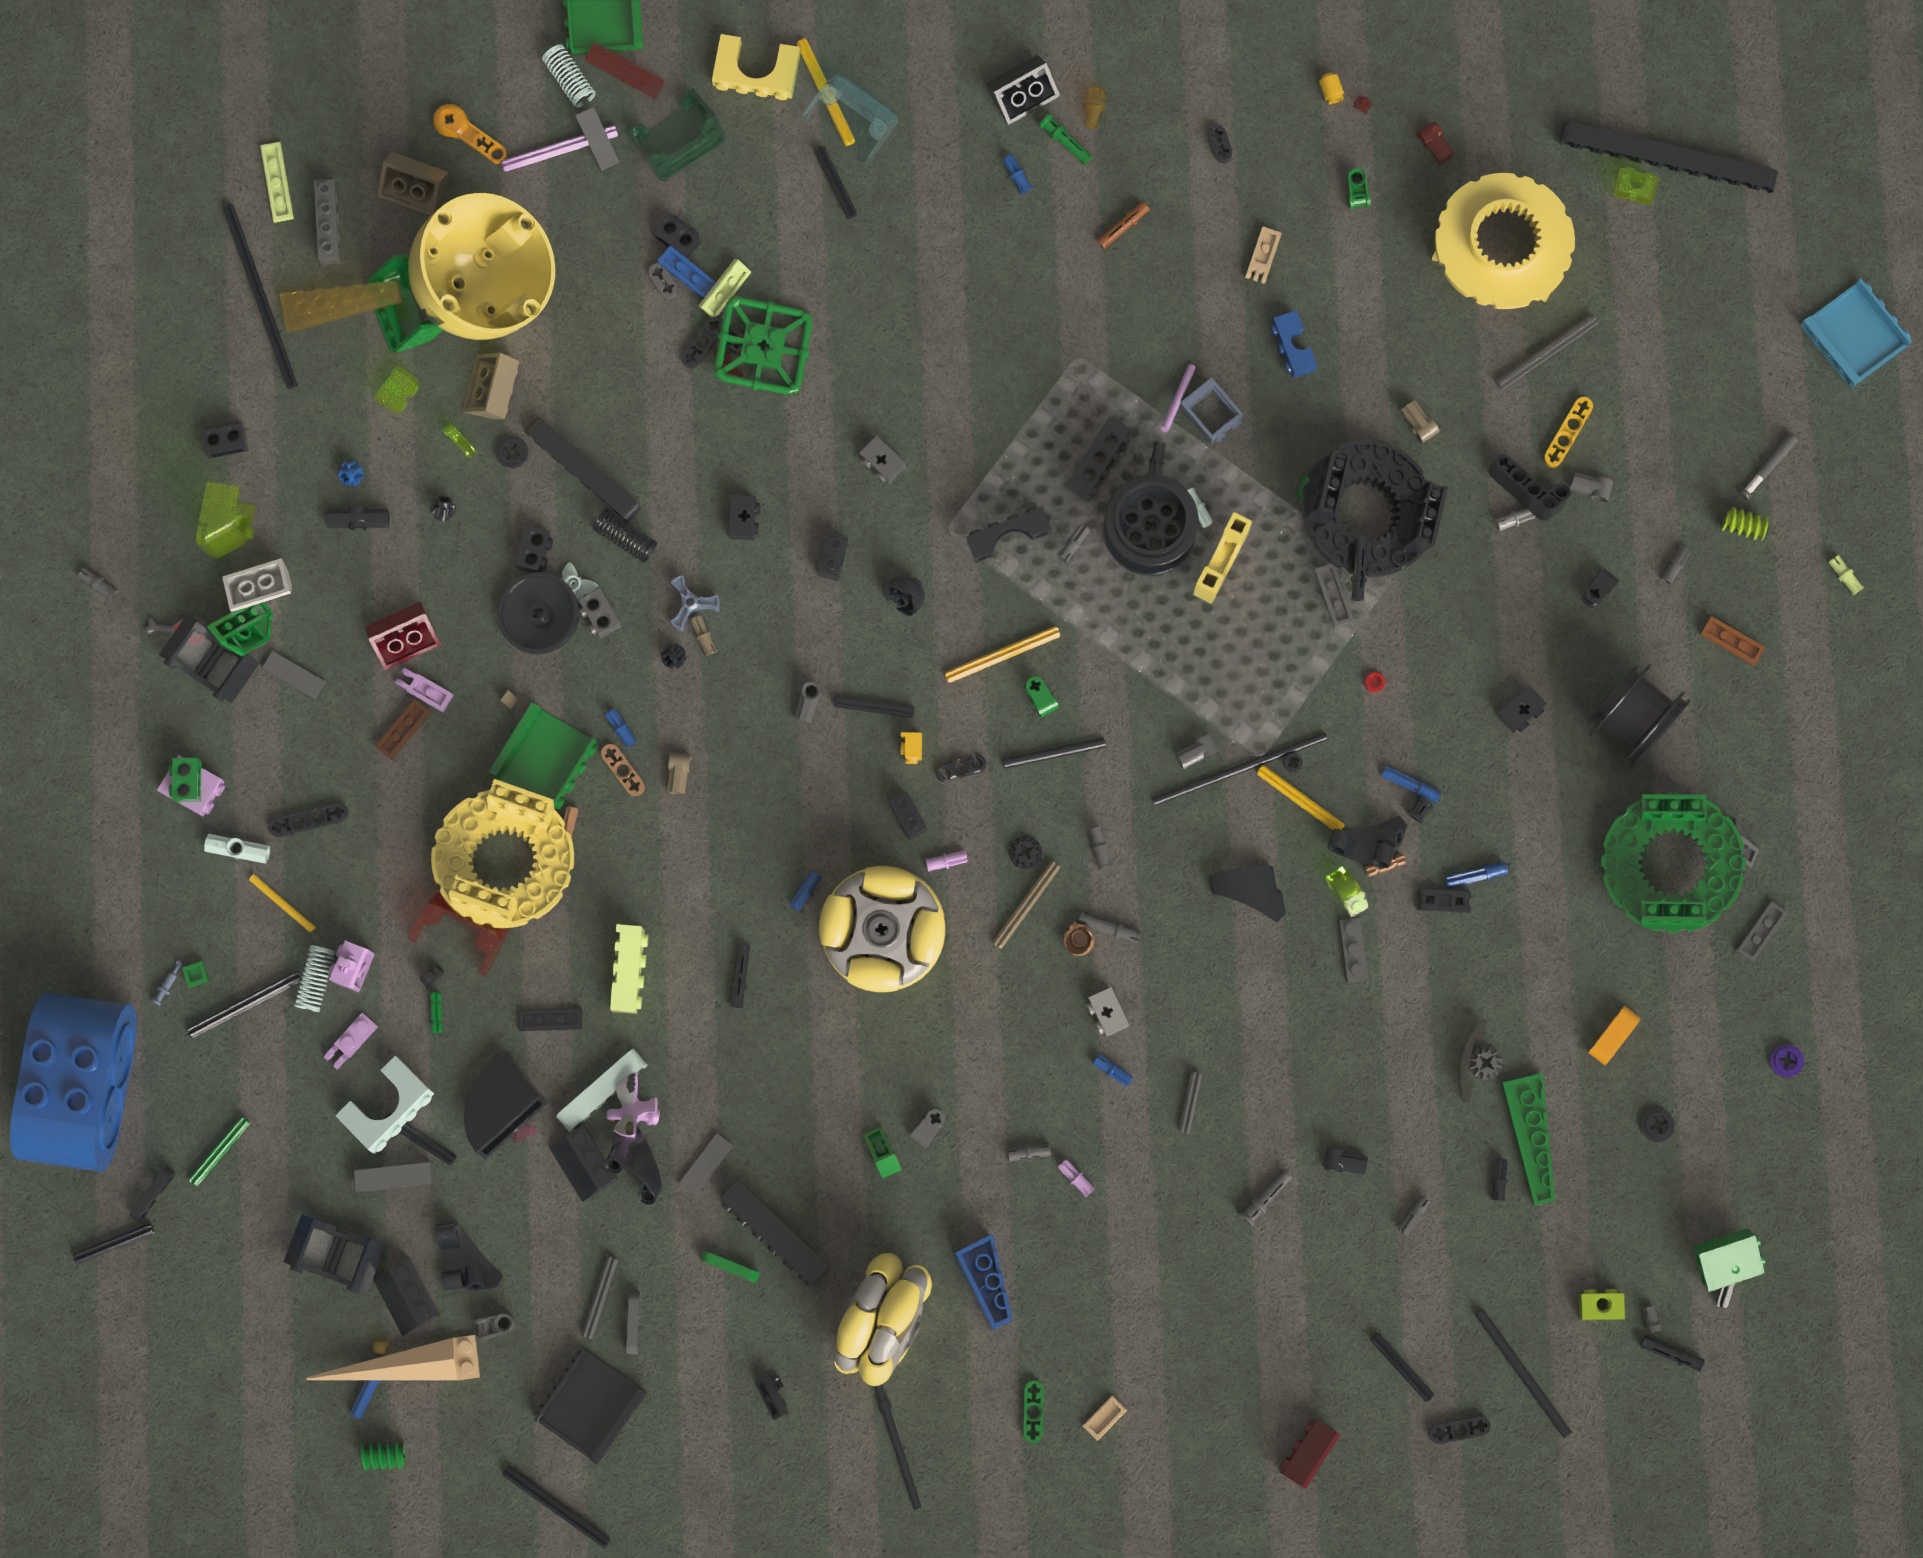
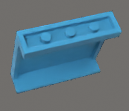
M1859 279L1855 285L1817 313L1806 318L1800 325L1850 389L1908 347L1912 342L1909 333L1898 325L1896 317L1885 309L1884 302L1873 294L1871 286L1862 279Z

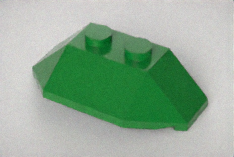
M264 601L233 611L209 624L207 627L222 647L243 656L270 640V619L273 618V613Z

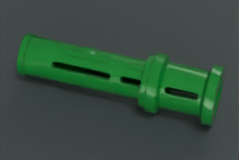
M1051 113L1041 121L1039 127L1041 129L1044 128L1051 135L1052 140H1058L1083 165H1086L1092 159L1093 155L1066 132L1065 126L1060 125Z

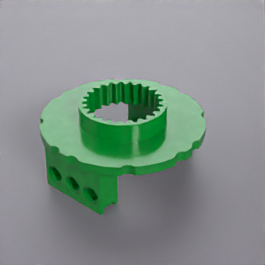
M1679 792L1642 794V799L1630 805L1625 815L1618 816L1610 827L1603 844L1605 854L1601 857V867L1605 870L1603 880L1615 905L1618 908L1624 909L1626 916L1636 924L1656 932L1662 929L1670 934H1677L1681 930L1692 932L1720 918V913L1725 909L1728 910L1736 900L1744 881L1742 871L1746 868V858L1742 855L1744 844L1732 820L1729 817L1723 816L1720 811L1721 809L1707 800V795H1681ZM1672 831L1676 835L1683 832L1685 838L1690 835L1692 842L1697 840V847H1703L1701 854L1706 855L1703 862L1707 863L1703 868L1706 873L1701 875L1703 881H1697L1698 887L1692 886L1690 893L1685 890L1683 896L1677 892L1674 897L1671 896L1670 892L1665 896L1662 890L1655 892V886L1648 887L1649 880H1643L1645 873L1640 872L1643 869V865L1639 864L1643 861V857L1640 854L1645 853L1643 847H1649L1648 840L1655 841V835L1662 837L1663 832L1670 835Z

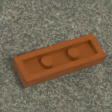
M1712 616L1700 634L1702 637L1752 666L1757 663L1765 649L1764 646Z

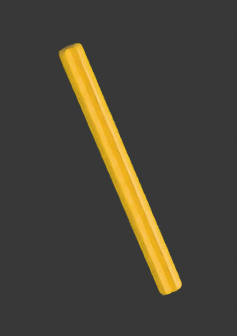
M807 39L798 40L797 47H800L801 55L845 146L855 143V138Z
M1056 626L946 671L945 677L949 683L1056 639L1060 636V632Z

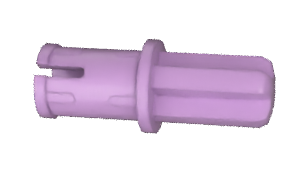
M959 851L947 855L943 853L942 856L926 859L928 872L945 867L949 869V866L966 863L968 859L965 851Z
M1067 1159L1059 1165L1058 1168L1071 1181L1070 1184H1074L1085 1197L1095 1189L1082 1175L1083 1172L1080 1173Z

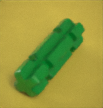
M440 992L430 993V1001L432 1002L430 1004L431 1032L441 1033L443 1032V1024L441 1023L443 1021L442 1004H440L442 995Z

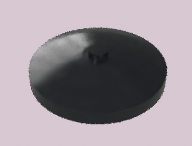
M544 572L526 574L513 581L504 591L498 605V624L506 640L520 651L536 655L551 653L564 646L575 633L580 617L578 599L572 588L555 575Z

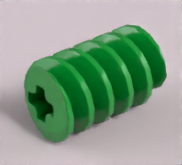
M380 1442L377 1448L374 1449L373 1444L370 1443L368 1449H366L364 1443H361V1464L365 1470H369L370 1466H372L373 1470H377L379 1464L381 1469H386L387 1465H389L390 1469H394L396 1464L399 1469H403L406 1462V1444L404 1442L402 1448H400L398 1442H395L394 1448H391L390 1443L387 1442L385 1448H382Z

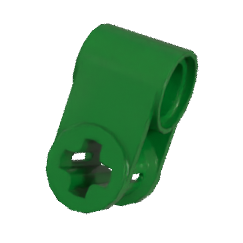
M1360 168L1352 169L1346 179L1349 209L1365 205L1370 207V193L1366 174ZM1358 176L1361 182L1354 183L1351 177Z
M1031 677L1027 681L1026 692L1034 708L1036 707L1040 713L1039 716L1041 718L1059 708L1057 701L1041 678ZM1034 682L1035 685L1039 684V691L1036 692L1035 689L1031 690V683Z

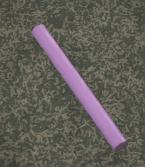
M1192 364L1188 365L1160 428L1163 432H1168L1196 369Z

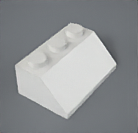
M282 558L222 577L231 612L290 594L292 590L289 572Z

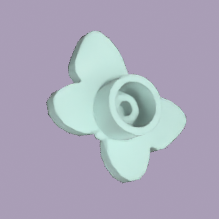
M571 562L566 564L562 571L563 578L560 579L572 588L580 604L579 599L595 591L598 588V584L591 580L581 579V577H578L574 565Z

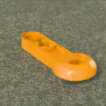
M445 104L435 111L433 125L439 134L459 138L495 164H500L502 160L507 158L505 148L471 124L465 112L459 106ZM447 116H449V118L450 116H453L454 122L452 124L450 122L449 124H446L447 121L445 118ZM485 139V144L490 147L489 150L483 145L478 147L477 140L482 141ZM495 150L503 152V156L500 159L492 157V153Z

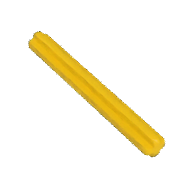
M1262 765L1257 771L1258 776L1330 829L1342 830L1344 828V823L1268 767Z

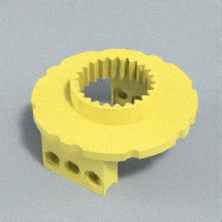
M1513 173L1484 175L1479 181H1470L1458 189L1446 203L1447 209L1440 214L1438 220L1440 227L1435 232V252L1432 260L1438 261L1444 267V275L1451 285L1463 296L1474 298L1476 303L1483 306L1491 304L1497 309L1525 307L1532 300L1546 302L1550 293L1563 280V272L1569 269L1572 262L1570 254L1575 248L1572 220L1566 216V208L1561 200L1545 185H1537L1532 178L1526 176L1519 178ZM1498 209H1501L1502 212L1509 209L1510 213L1516 210L1518 216L1525 215V221L1531 220L1530 227H1535L1533 234H1536L1534 239L1536 243L1532 254L1528 256L1527 260L1523 259L1521 264L1516 262L1514 267L1510 263L1503 267L1501 262L1495 265V260L1488 261V255H1481L1483 249H1477L1479 242L1476 241L1478 237L1476 233L1480 223L1484 221L1485 216L1489 217L1491 212L1496 214Z
M494 779L490 790L478 793L476 798L465 799L444 818V826L437 830L435 835L436 845L432 848V871L435 882L441 886V895L461 916H469L473 919L474 923L480 925L489 923L494 928L517 927L527 924L531 918L538 919L542 917L562 898V890L568 887L571 880L569 872L574 868V849L571 835L564 829L565 823L554 810L553 799ZM508 830L510 835L517 832V837L519 838L523 835L524 842L528 841L529 848H532L534 863L532 865L533 871L529 872L530 878L525 877V884L519 882L517 889L511 886L510 891H507L505 887L501 891H498L497 887L490 889L489 884L483 885V880H478V875L474 871L472 858H474V851H477V844H482V838L488 839L489 833L495 836L497 831L504 834Z

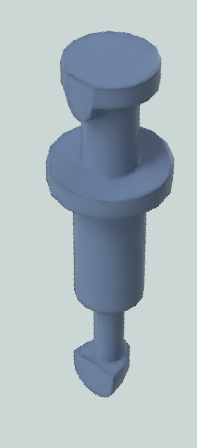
M180 960L176 961L175 969L168 974L161 987L157 986L156 988L159 992L151 1001L158 1006L161 1005L160 1001L163 996L170 994L168 990L176 979L178 969L182 966Z

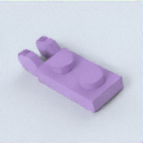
M403 668L401 672L414 680L411 685L406 684L401 679H396L394 683L443 713L454 695L418 673L416 675Z
M361 1013L334 1043V1046L325 1054L324 1058L327 1061L332 1059L340 1049L344 1054L334 1064V1067L339 1069L348 1058L353 1056L378 1026Z

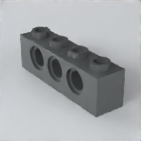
M334 179L314 181L318 259L322 265L342 264L338 185Z

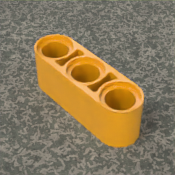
M1624 1005L1620 1009V1013L1613 1018L1606 1031L1600 1035L1595 1042L1596 1044L1588 1053L1603 1065H1606L1641 1018Z

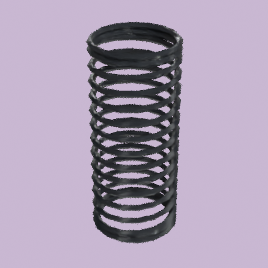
M603 510L593 525V531L597 532V534L601 533V536H604L605 539L612 541L613 544L616 543V546H620V549L624 548V551H627L628 554L631 553V556H635L636 559L639 558L640 562L645 563L649 559L647 552L649 549L652 552L655 550L657 541L652 540V538L648 540L649 536H645V533L641 534V530L637 532V528L633 529V525L629 527L630 524H626V521H622V518L618 519V515L614 517V513L610 515V510ZM610 519V521H609L610 524L608 525V527H607V529H606V531H605V534H602L603 531H604L605 528H606L605 525L607 524L608 520ZM617 525V530L615 531L613 538L610 540V537L613 535L612 532L615 526ZM620 529L621 532H620V534L618 535L617 540L614 542V539L617 537L616 534H617L618 530ZM624 531L625 534H624V536H623V538H622L620 544H618V541H620V539H621L620 536H621L622 532ZM627 535L628 538H627V540H626L624 546L621 547V545H622V544L624 543V541H625L624 538H625V536ZM631 537L632 540H631V542H630L628 548L625 549V547L628 545L627 542H628L629 538ZM635 539L636 542L632 548V551L629 552V549L632 547L631 544ZM637 543H638L639 546H638V548H637V550H636V553L633 554V551H635V549H636L635 546H636ZM642 543H643V546H644V547L642 548V550H641V552H640V555L637 557V554H638L639 551H640L639 548L641 547V545H642Z

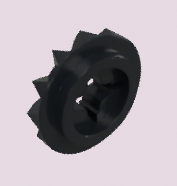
M509 436L498 443L496 458L504 467L514 469L515 467L522 466L527 460L528 447L521 438ZM516 446L515 451L519 456L513 455L509 458V453L505 449L512 450Z
M1018 837L1011 843L1009 857L1015 866L1021 869H1030L1041 860L1042 848L1040 843L1033 837ZM1021 844L1026 849H1031V851L1029 852L1031 860H1029L1028 857H1026L1025 855L1018 857V855H1020V853L1022 852Z
M1660 1108L1651 1109L1646 1112L1640 1122L1641 1132L1647 1139L1654 1142H1662L1669 1139L1675 1128L1674 1119L1671 1114ZM1654 1118L1658 1122H1666L1660 1127V1132L1657 1129L1649 1128L1654 1124Z

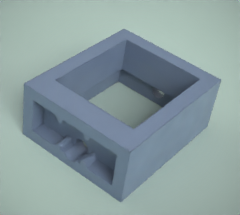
M1210 378L1180 402L1179 408L1210 444L1214 441L1220 442L1226 436V431L1230 428L1234 430L1242 423L1243 413L1213 378ZM1211 392L1233 416L1232 419L1213 434L1210 433L1191 410L1193 406Z

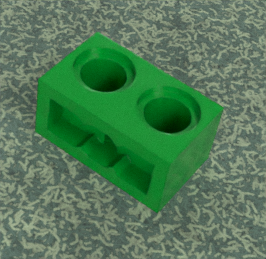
M172 758V764L169 765V775L172 776V784L169 785V796L176 803L201 802L202 761L198 758ZM189 765V772L181 775V768ZM183 786L189 787V791L186 795L180 794V790Z

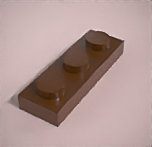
M414 699L375 747L390 760H393L430 716L431 712Z

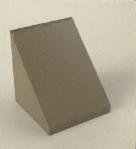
M507 690L500 701L512 709L519 699Z

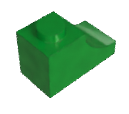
M882 1126L863 1134L882 1179L902 1170Z

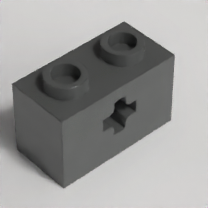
M877 435L859 452L860 462L867 469L871 467L876 472L874 474L876 478L882 483L886 481L890 484L906 468V463ZM878 458L880 460L885 459V464L880 463L878 465Z

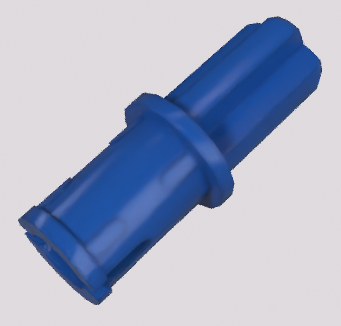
M1012 154L1006 156L1003 162L1011 175L1010 179L1014 180L1020 193L1024 194L1028 189L1031 190L1032 186L1024 175V169L1021 170Z
M615 709L609 710L605 717L614 728V733H617L626 748H629L637 742V739H635L627 727L628 723H624Z
M810 871L803 884L798 886L799 890L790 902V906L799 911L808 897L813 895L812 891L822 877Z
M1101 1053L1093 1063L1094 1066L1108 1074L1107 1077H1113L1124 1086H1128L1133 1080V1076L1118 1067V1063L1114 1064Z

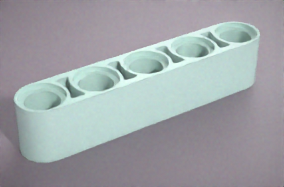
M635 1049L630 1050L561 1110L556 1118L569 1133L572 1132L577 1124L583 1123L591 1116L590 1113L593 1110L600 1108L609 1096L617 1093L615 1087L622 1079L634 1072L637 1073L641 1068H645L647 1063Z

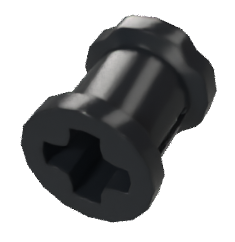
M1419 796L1417 798L1418 802L1407 814L1422 824L1424 816L1434 806L1428 800Z

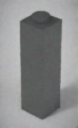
M425 1162L354 1170V1176H351L352 1188H356V1192H368L434 1184L433 1164Z

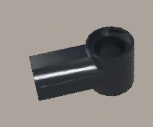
M1327 1148L1324 1169L1365 1174L1368 1156Z

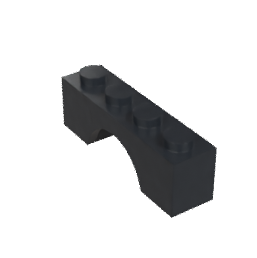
M1031 507L1022 515L1013 514L1006 518L1007 521L1002 523L996 521L989 524L987 529L982 531L976 529L969 532L966 542L975 564L993 557L998 540L1005 534L1012 532L1022 533L1032 541L1051 534L1052 528L1043 507Z

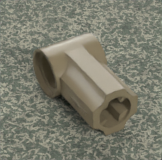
M1416 400L1401 409V413L1411 425L1413 433L1417 434L1420 438V443H1424L1439 433V428L1434 420L1427 417Z
M670 753L668 793L685 795L692 755Z

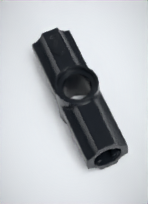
M350 507L349 510L330 509L326 512L327 528H349L350 530L363 528V530H367V528H389L390 524L388 509Z

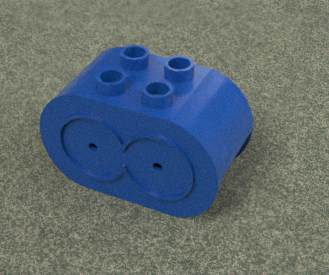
M44 992L39 997L27 1028L11 1116L10 1144L12 1154L16 1160L103 1172L109 1167L118 1144L137 1038V1018L133 1005Z

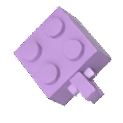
M345 941L337 950L336 956H338L336 964H332L328 973L330 976L329 980L359 993L375 954L366 948Z

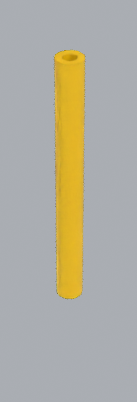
M253 874L249 878L250 882L308 932L312 933L313 929L315 930L316 926L259 877Z

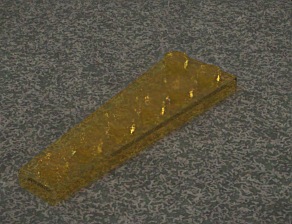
M397 281L353 285L352 287L343 288L334 287V289H315V291L280 293L285 326L288 333L402 302Z

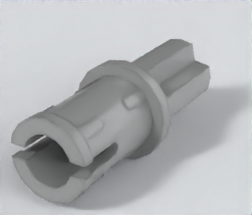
M1526 508L1518 512L1512 511L1507 516L1495 519L1494 523L1497 531L1500 532L1512 526L1518 527L1520 523L1534 519L1536 516Z

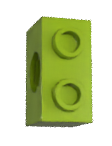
M1605 1289V1294H1597V1290H1584V1294H1578L1579 1320L1625 1319L1624 1293H1618V1289ZM1600 1298L1606 1302V1308L1603 1311L1599 1310L1596 1305Z

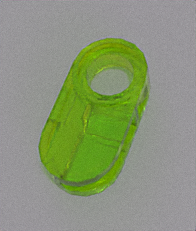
M449 423L442 430L452 439L454 444L460 447L469 459L477 453L475 448L452 424Z

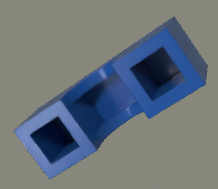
M1297 310L1275 317L1272 322L1273 325L1270 327L1273 336H1277L1280 342L1277 344L1280 355H1284L1287 362L1284 365L1287 373L1292 374V377L1296 378L1316 371L1317 363L1311 347L1299 350L1291 342V339L1302 334L1304 329Z

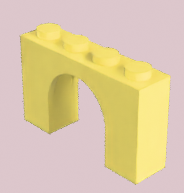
M721 34L712 77L713 86L723 91L728 90V88L736 89V92L741 94H747L749 91L755 92L760 97L773 95L779 100L792 99L801 54L800 47L780 44L774 70L766 77L754 79L745 76L738 68L742 45L741 37Z
M1235 512L1232 514L1207 567L1205 566L1195 586L1193 595L1212 604L1250 531L1251 520Z

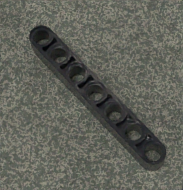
M538 417L525 430L524 433L528 437L531 436L538 446L543 450H547L554 460L563 464L570 474L579 478L586 488L591 489L601 501L606 502L627 523L641 510L642 507L541 418Z

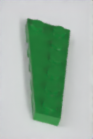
M1543 1073L1503 1082L1502 1087L1533 1206L1555 1201Z

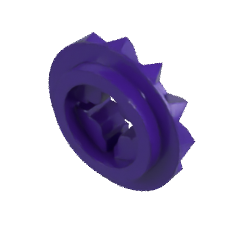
M1782 1044L1773 1050L1770 1056V1066L1775 1074L1782 1077H1793L1802 1070L1804 1057L1796 1046ZM1788 1054L1789 1060L1795 1063L1788 1064L1785 1068L1784 1062L1778 1059L1785 1058Z

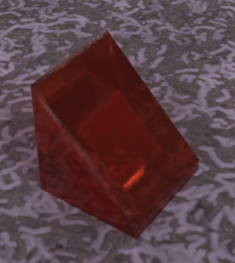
M1358 96L1353 107L1367 114L1372 103L1367 97Z

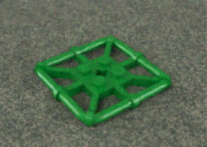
M731 296L726 303L721 330L717 335L719 341L714 362V376L716 379L719 378L724 382L752 387V390L756 391L762 389L781 394H797L802 384L806 358L809 357L808 346L812 330L811 318L813 316L810 312L807 313L802 309L774 304V301L770 300L765 302L746 297ZM739 304L767 310L764 325L750 322ZM733 309L746 327L744 338L728 334ZM772 311L800 317V319L784 329L770 326ZM804 323L800 349L784 347L786 335ZM762 341H765L766 344L769 346V348H765L764 351H762L761 347L757 345ZM726 342L742 345L740 357L722 368ZM782 354L798 356L794 382L790 380L781 367ZM742 363L756 366L754 380L726 373ZM762 367L776 370L786 386L760 381Z

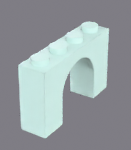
M394 1056L380 1070L396 1086L399 1092V1104L391 1116L383 1120H372L352 1101L336 1115L350 1132L374 1154L381 1151L386 1146V1142L391 1137L396 1136L401 1131V1127L407 1121H411L416 1116V1112L422 1106L427 1105L434 1095L423 1081L397 1056Z

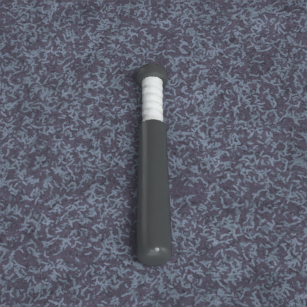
M1789 433L1785 436L1766 462L1756 472V476L1745 489L1740 490L1739 494L1746 500L1751 498L1753 490L1761 481L1765 480L1797 443L1798 439L1794 434Z

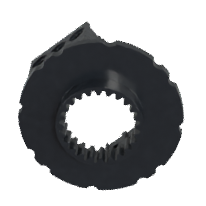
M1371 440L1350 441L1339 445L1336 451L1330 450L1309 472V482L1304 485L1302 491L1304 495V502L1301 503L1303 523L1308 536L1314 539L1315 548L1335 567L1345 568L1348 573L1353 575L1354 540L1360 538V535L1354 537L1353 531L1348 532L1346 530L1348 526L1341 524L1344 519L1338 517L1339 513H1341L1338 506L1341 505L1340 499L1343 497V492L1355 483L1357 485L1362 482L1364 485L1371 483L1372 488L1377 485L1378 491H1384V497L1390 498L1388 504L1394 506L1390 511L1395 513L1391 517V520L1394 522L1389 525L1390 529L1383 536L1377 539L1374 537L1367 542L1365 575L1368 578L1395 574L1401 571L1403 566L1408 567L1413 564L1426 550L1435 545L1448 486L1433 484L1432 481H1427L1423 477L1421 467L1402 450H1394L1389 444L1384 442L1375 444Z

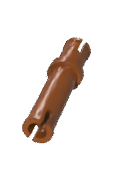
M1141 201L1130 212L1124 213L1122 219L1096 240L1097 243L1105 250L1107 246L1132 225L1135 226L1137 221L1150 211L1147 204Z

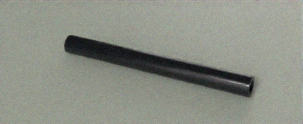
M1104 738L1004 758L1003 762L1006 769L1106 748Z

